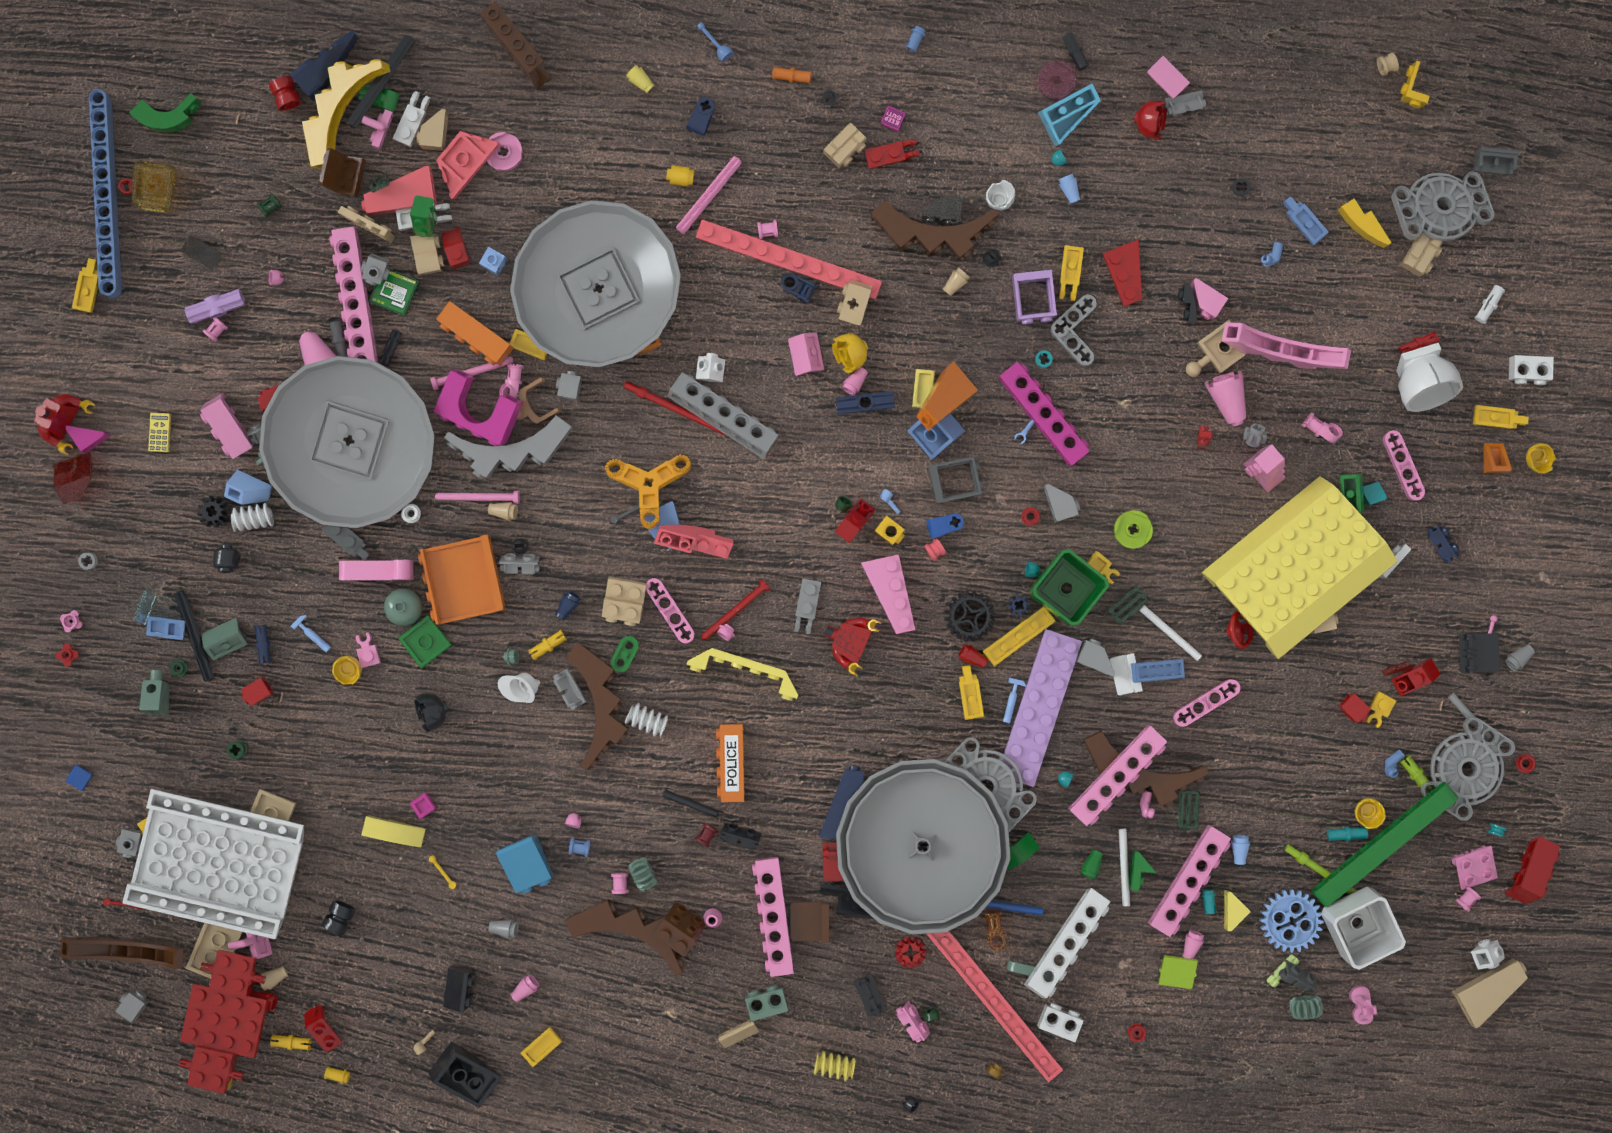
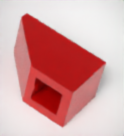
M860 499L834 532L850 543L876 510L863 499Z
M1430 658L1397 675L1391 681L1400 696H1403L1432 683L1441 674Z

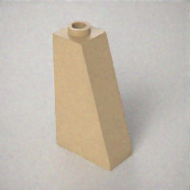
M1512 958L1452 991L1472 1027H1480L1528 979L1525 974L1527 969L1521 961L1519 962Z

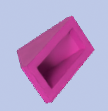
M66 426V431L79 450L85 453L94 449L110 436V434L105 432Z

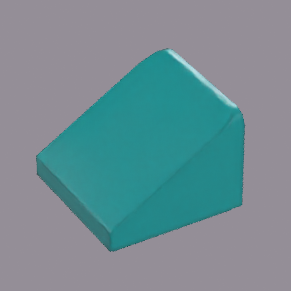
M1379 482L1364 486L1366 506L1387 499Z

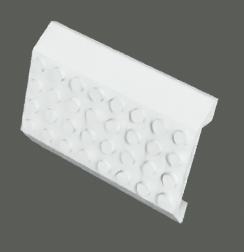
M151 789L146 806L149 809L132 881L127 884L123 904L276 939L285 918L303 845L304 825Z

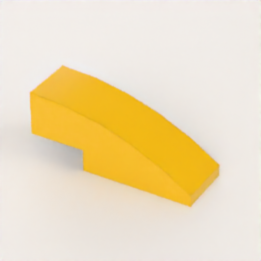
M1355 198L1337 210L1350 227L1363 238L1382 248L1391 244L1372 211L1364 214Z

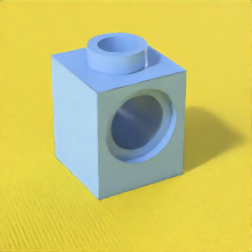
M488 247L479 264L486 270L499 276L508 259Z

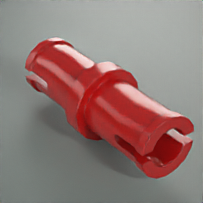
M1433 331L1423 337H1416L1413 341L1398 348L1400 353L1402 352L1403 354L1440 342L1439 337L1435 336L1437 333Z

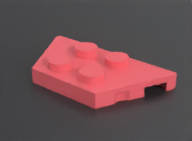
M462 131L456 135L436 160L439 169L442 170L444 182L447 183L450 198H457L500 146L499 142Z

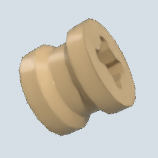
M1389 53L1387 57L1381 56L1377 58V67L1382 76L1387 75L1390 71L1396 72L1399 70L1398 60L1394 53Z

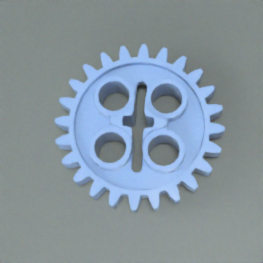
M1292 889L1289 890V894L1282 890V896L1274 893L1276 899L1269 897L1270 905L1263 904L1267 910L1260 911L1265 917L1259 919V921L1265 923L1260 929L1266 930L1263 934L1264 937L1270 936L1268 942L1270 944L1275 942V948H1279L1281 945L1283 952L1288 947L1291 953H1293L1294 948L1301 952V946L1308 949V942L1314 945L1315 943L1312 938H1319L1316 931L1323 930L1318 927V924L1324 923V921L1318 919L1321 916V912H1316L1320 906L1313 905L1315 899L1311 898L1308 900L1309 895L1305 893L1302 896L1300 890L1294 894ZM1294 903H1298L1299 909L1293 913L1291 906ZM1281 912L1282 919L1279 922H1275V914ZM1290 917L1294 918L1293 925L1288 923L1290 922ZM1303 920H1308L1309 924L1306 929H1301L1300 927ZM1284 925L1279 930L1276 929L1278 926ZM1290 929L1292 935L1290 938L1285 939L1283 936L1284 932Z

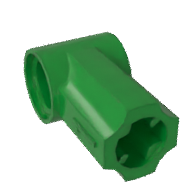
M366 84L362 89H360V101L370 88V85ZM384 89L373 105L378 106L383 111L386 109L394 113L400 95L394 91Z

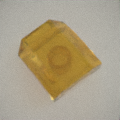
M148 161L133 164L132 204L140 209L164 213L170 210L176 167Z

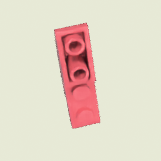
M664 525L659 527L654 544L687 553L696 550L727 559L733 546V539L715 535V530L689 525Z

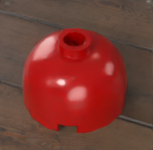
M1146 102L1141 106L1139 112L1135 113L1134 123H1137V128L1141 135L1150 139H1161L1162 135H1159L1160 129H1165L1167 108H1163L1166 102Z

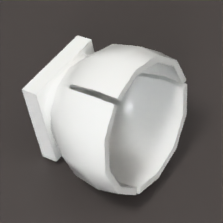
M1439 343L1401 354L1396 372L1400 378L1398 387L1402 403L1408 411L1430 410L1453 399L1463 389L1460 373L1454 364L1439 356L1441 352Z

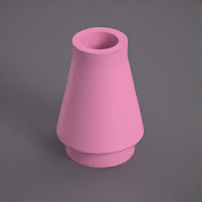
M862 367L856 370L843 382V390L855 396L856 393H859L868 372Z
M714 908L707 910L703 916L704 923L711 928L718 927L722 922L721 912ZM714 917L716 921L711 923L709 918Z
M1189 930V933L1186 934L1184 958L1194 959L1204 943V935L1202 933Z
M532 975L524 976L510 995L515 1002H519L521 999L536 992L539 983Z

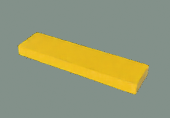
M1042 607L983 650V653L991 664L996 666L1056 621L1050 612Z

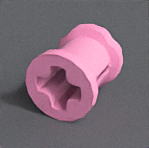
M773 220L771 223L762 224L757 222L759 239L767 236L778 237L776 220Z
M214 317V321L207 329H203V332L214 342H217V337L224 330H227L228 327L217 317Z
M612 873V894L629 893V889H627L628 873Z
M1468 886L1466 888L1467 891L1460 899L1457 898L1455 900L1467 912L1470 911V907L1477 900L1481 899Z

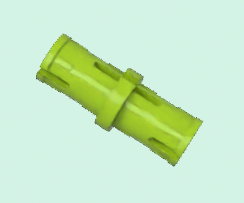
M1410 755L1405 756L1406 760L1403 758L1400 763L1410 774L1411 780L1414 779L1421 788L1429 780L1424 775V770L1417 766ZM1433 785L1427 786L1429 790L1433 787Z

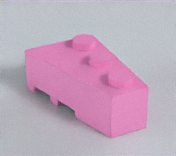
M223 392L203 404L200 416L206 424L209 423L212 427L211 433L216 440L219 439L223 444L221 447L224 453L234 459L251 449L254 444L251 442L250 436H247V431L242 423L234 415V409L230 408L224 400L226 396Z
M1272 444L1260 449L1243 464L1246 467L1244 469L1250 477L1254 476L1268 493L1285 479L1283 475L1285 473L1283 469L1285 467V459Z

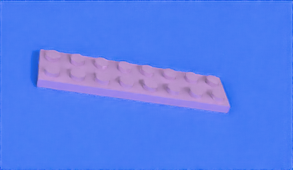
M1047 629L1044 631L1004 751V755L1010 758L1018 767L1023 784L1032 787L1035 785L1082 643L1080 640ZM1003 758L1002 761L1005 764H1007L1010 769L1013 768L1011 763ZM1014 771L1015 781L1019 782L1018 774Z

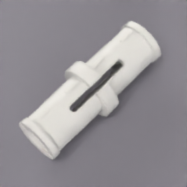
M1498 285L1493 286L1492 291L1487 299L1483 300V306L1477 316H1475L1478 322L1487 323L1493 310L1497 309V303L1503 293H1505V289Z

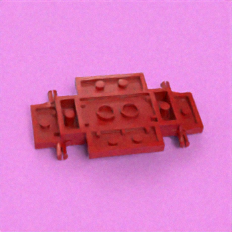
M217 950L216 959L213 964L201 963L203 967H200V970L211 972L210 985L193 984L180 1042L198 1045L195 1047L194 1056L191 1061L181 1058L179 1060L181 1063H178L179 1067L189 1068L188 1086L225 1094L232 1078L240 1081L244 1078L242 1077L244 1072L234 1071L237 1055L256 1058L269 1003L268 999L251 996L253 983L264 984L266 981L264 980L266 976L255 974L256 957Z

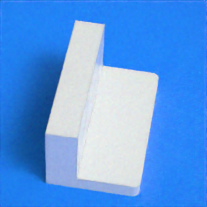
M1134 653L1109 659L1115 673L1113 678L1117 695L1143 691L1141 682L1133 683L1131 663H1136Z

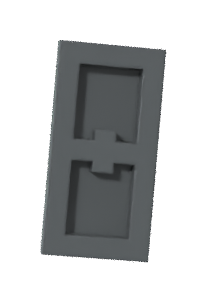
M1480 147L1475 151L1474 172L1513 175V171L1517 169L1519 150Z

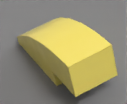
M368 815L365 818L361 835L398 844L422 847L426 828Z

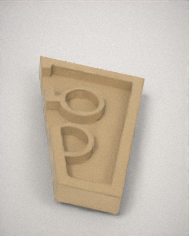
M350 206L347 208L340 207L338 213L342 217L392 243L395 236L391 233L390 228L383 224L380 226L374 223L375 220L366 215L364 217L358 215V211Z

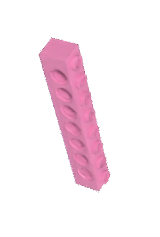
M354 226L331 230L330 244L331 247H334L335 255H332L334 266H337L338 270L335 277L337 285H340L341 292H338L340 304L343 303L344 311H341L343 322H346L347 330H344L346 341H349L350 347L347 349V355L350 358L359 359L366 357L368 360L378 363L366 279L362 278L363 272H360L363 260L358 230ZM344 245L350 246V250L347 253H342ZM349 263H352V270L350 272H345V266ZM355 282V289L348 291V284ZM358 301L357 309L351 310V303ZM360 319L362 322L361 326L354 329V321ZM363 338L364 345L362 347H357V340Z

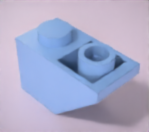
M237 470L226 483L224 497L241 505L265 502L270 499L272 486Z

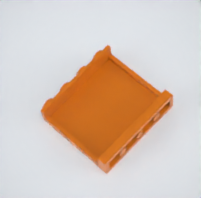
M487 534L478 538L420 549L421 554H418L420 565L424 567L425 573H422L424 584L428 586L429 591L426 592L428 603L432 604L433 610H430V615L436 625L506 610L490 535Z

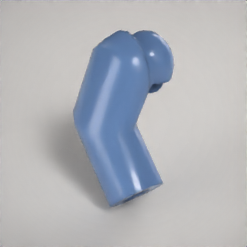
M1397 750L1385 761V774L1390 778H1396L1399 774L1397 763L1405 757L1400 750Z

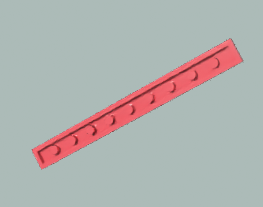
M701 220L696 235L698 240L844 289L845 283L849 284L851 279L872 285L870 299L876 300L882 284L880 280L705 220Z
M950 931L926 933L1043 1077L1050 1082L1062 1072L1061 1066Z

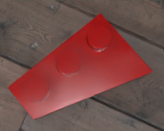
M1135 240L1102 254L1123 307L1142 300L1139 241Z

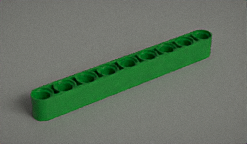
M1446 782L1440 783L1313 888L1312 893L1324 907L1331 905L1454 804L1459 798Z

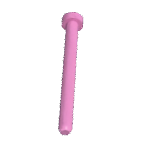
M509 356L501 366L496 363L494 365L487 363L464 370L463 372L474 376L506 366L514 361ZM448 376L438 379L436 377L430 378L434 391L439 390V386L445 384Z
M514 491L513 493H436L435 499L513 501L514 504H519L520 491Z

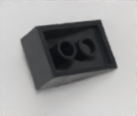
M452 1041L429 1071L433 1084L478 1108L502 1078L500 1074L468 1050Z

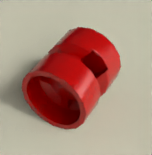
M291 76L279 77L269 83L272 95L276 96L274 101L279 111L293 109L302 103L299 93L294 91L296 86Z

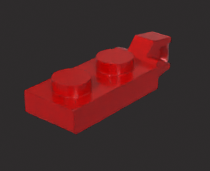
M1199 426L1197 449H1205L1206 445H1209L1210 440H1212L1213 431H1208V426Z

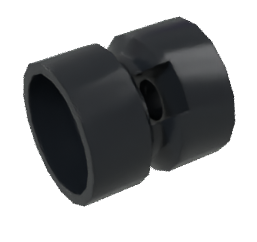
M333 900L329 907L330 914L325 916L322 926L336 934L345 935L349 926L347 921L352 920L356 909L345 902Z

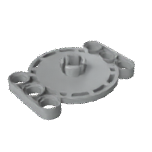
M1469 172L1463 181L1450 174L1431 173L1418 179L1410 189L1405 186L1397 187L1391 196L1403 234L1410 240L1417 239L1421 234L1434 240H1455L1468 233L1475 222L1480 225H1487L1494 218V210L1482 177L1477 172ZM1468 178H1474L1477 184H1469ZM1422 182L1420 187L1415 188L1416 185ZM1397 192L1404 193L1406 199H1399L1397 197ZM1474 195H1480L1483 202H1477L1474 199ZM1438 205H1439V206H1442L1444 209H1446V208L1448 207V209H1447V210H1441V209L1438 207ZM1408 209L1411 211L1412 216L1406 217L1403 214V210ZM1480 212H1486L1489 215V219H1483L1480 216ZM1466 224L1469 225L1465 231L1462 230ZM1413 226L1417 228L1418 233H1410L1409 227ZM1453 233H1456V234H1457V235H1454V236H1447L1448 234H1453Z
M1469 717L1464 721L1463 728L1465 732L1450 735L1437 746L1430 764L1432 781L1425 782L1421 787V793L1425 796L1427 795V786L1433 785L1436 787L1440 783L1446 782L1459 798L1445 811L1462 821L1469 820L1472 817L1473 810L1471 805L1486 801L1499 789L1504 775L1502 756H1510L1515 751V745L1512 740L1476 717ZM1472 720L1478 724L1475 731H1470L1468 728V724ZM1491 731L1494 735L1491 742H1487L1484 738L1485 733ZM1458 737L1459 740L1448 743L1451 739ZM1503 742H1507L1510 746L1509 751L1503 753L1500 749ZM1443 746H1445L1444 750L1441 752L1440 756L1438 757L1437 755H1438L1440 749H1441ZM1437 760V772L1435 773L1434 766L1435 761ZM1469 761L1473 773L1464 775L1462 766L1465 762ZM1487 794V795H1486L1485 797H1483L1482 799L1477 800L1478 797H1481V796ZM1462 806H1465L1468 810L1467 815L1464 817H1460L1458 814V810Z
M973 737L966 738L944 763L967 770L980 782L985 779L992 781L994 785L992 793L1008 823V832H1010L1035 805L1036 795L1031 790L1023 791L1022 776L1018 767L1010 758L994 750H979L980 745L977 739ZM970 740L974 741L977 745L976 749L972 752L968 751L965 747L966 742ZM983 753V757H978V754ZM987 753L996 754L1000 757L999 759L987 757ZM955 755L963 757L964 761L959 766L952 762V758ZM1003 758L1009 761L1013 768L1010 769L1008 765L1002 761ZM1014 771L1017 772L1020 783H1016L1013 775ZM1031 794L1034 798L1033 802L1025 804L1022 801L1023 795ZM1018 808L1020 816L1018 818L1010 817V809Z

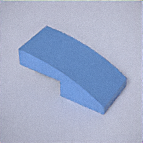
M148 616L146 635L184 640L186 621Z

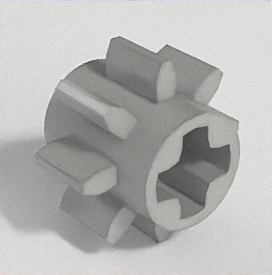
M1255 423L1251 427L1246 426L1243 439L1246 440L1247 445L1259 447L1260 443H1266L1268 432L1265 431L1264 426Z

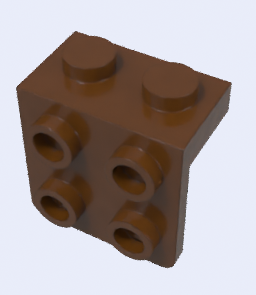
M327 148L323 157L322 171L319 175L320 185L337 194L358 197L366 160L359 157L346 156L333 148Z
M675 902L653 936L685 957L697 941L706 924L700 916L693 914L684 905Z
M829 902L791 903L790 937L792 941H821V943H829V938H833V926H829V919H833V907H829Z

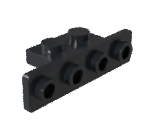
M833 883L820 885L819 894L838 897L836 915L874 919L853 900L846 885L843 887L836 886Z

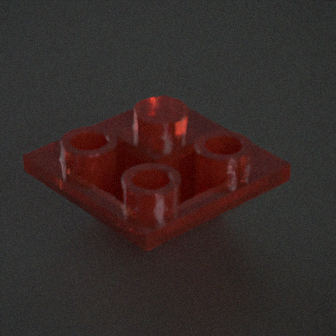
M90 452L54 464L53 488L62 503L67 504L82 499L92 479V455Z

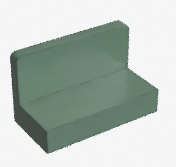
M236 618L202 633L204 650L213 661L248 645L247 639L239 629Z

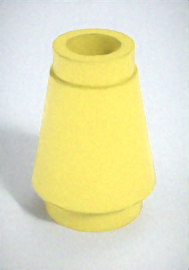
M637 65L626 75L629 78V82L646 93L654 86L642 67L639 68Z

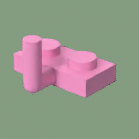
M386 109L383 114L380 113L377 121L366 116L362 119L363 124L377 129V131H373L370 142H372V147L379 151L394 116L393 112Z
M246 933V939L228 943L230 950L250 946L252 957L257 959L272 954L269 938Z

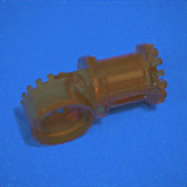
M1001 912L984 915L987 918L988 944L994 951H1000L1006 945L1004 928L1001 926ZM996 936L1002 938L1003 943L1000 947L992 945V939Z

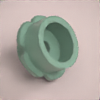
M509 647L504 652V662L508 666L518 664L519 652L517 649Z

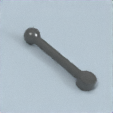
M640 506L617 517L612 516L610 518L611 523H617L619 519L639 510Z

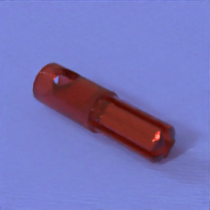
M1408 661L1384 669L1383 674L1387 676L1409 669L1410 664Z

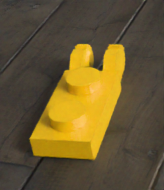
M1064 246L1059 282L1061 284L1059 299H1064L1066 285L1072 286L1071 300L1075 301L1077 286H1079L1083 247Z

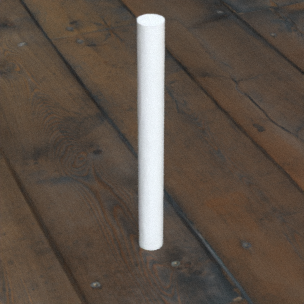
M1145 605L1140 608L1139 611L1195 660L1198 661L1202 657L1196 649Z
M1126 828L1119 829L1122 906H1130Z

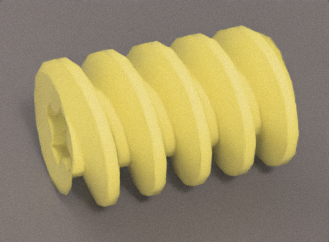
M822 1051L820 1056L817 1053L814 1075L821 1070V1076L823 1077L828 1072L829 1078H832L835 1073L837 1080L840 1079L841 1075L844 1076L845 1082L849 1077L852 1080L856 1059L852 1058L849 1062L848 1056H845L841 1061L839 1054L834 1059L833 1053L826 1057L825 1051Z

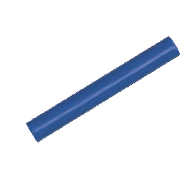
M992 900L986 906L993 909L1043 915V908Z

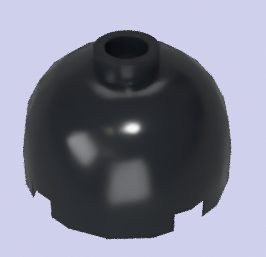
M432 693L415 696L414 705L418 719L425 723L421 725L423 730L428 733L440 728L446 719L445 712H448L446 702L441 701L437 695Z

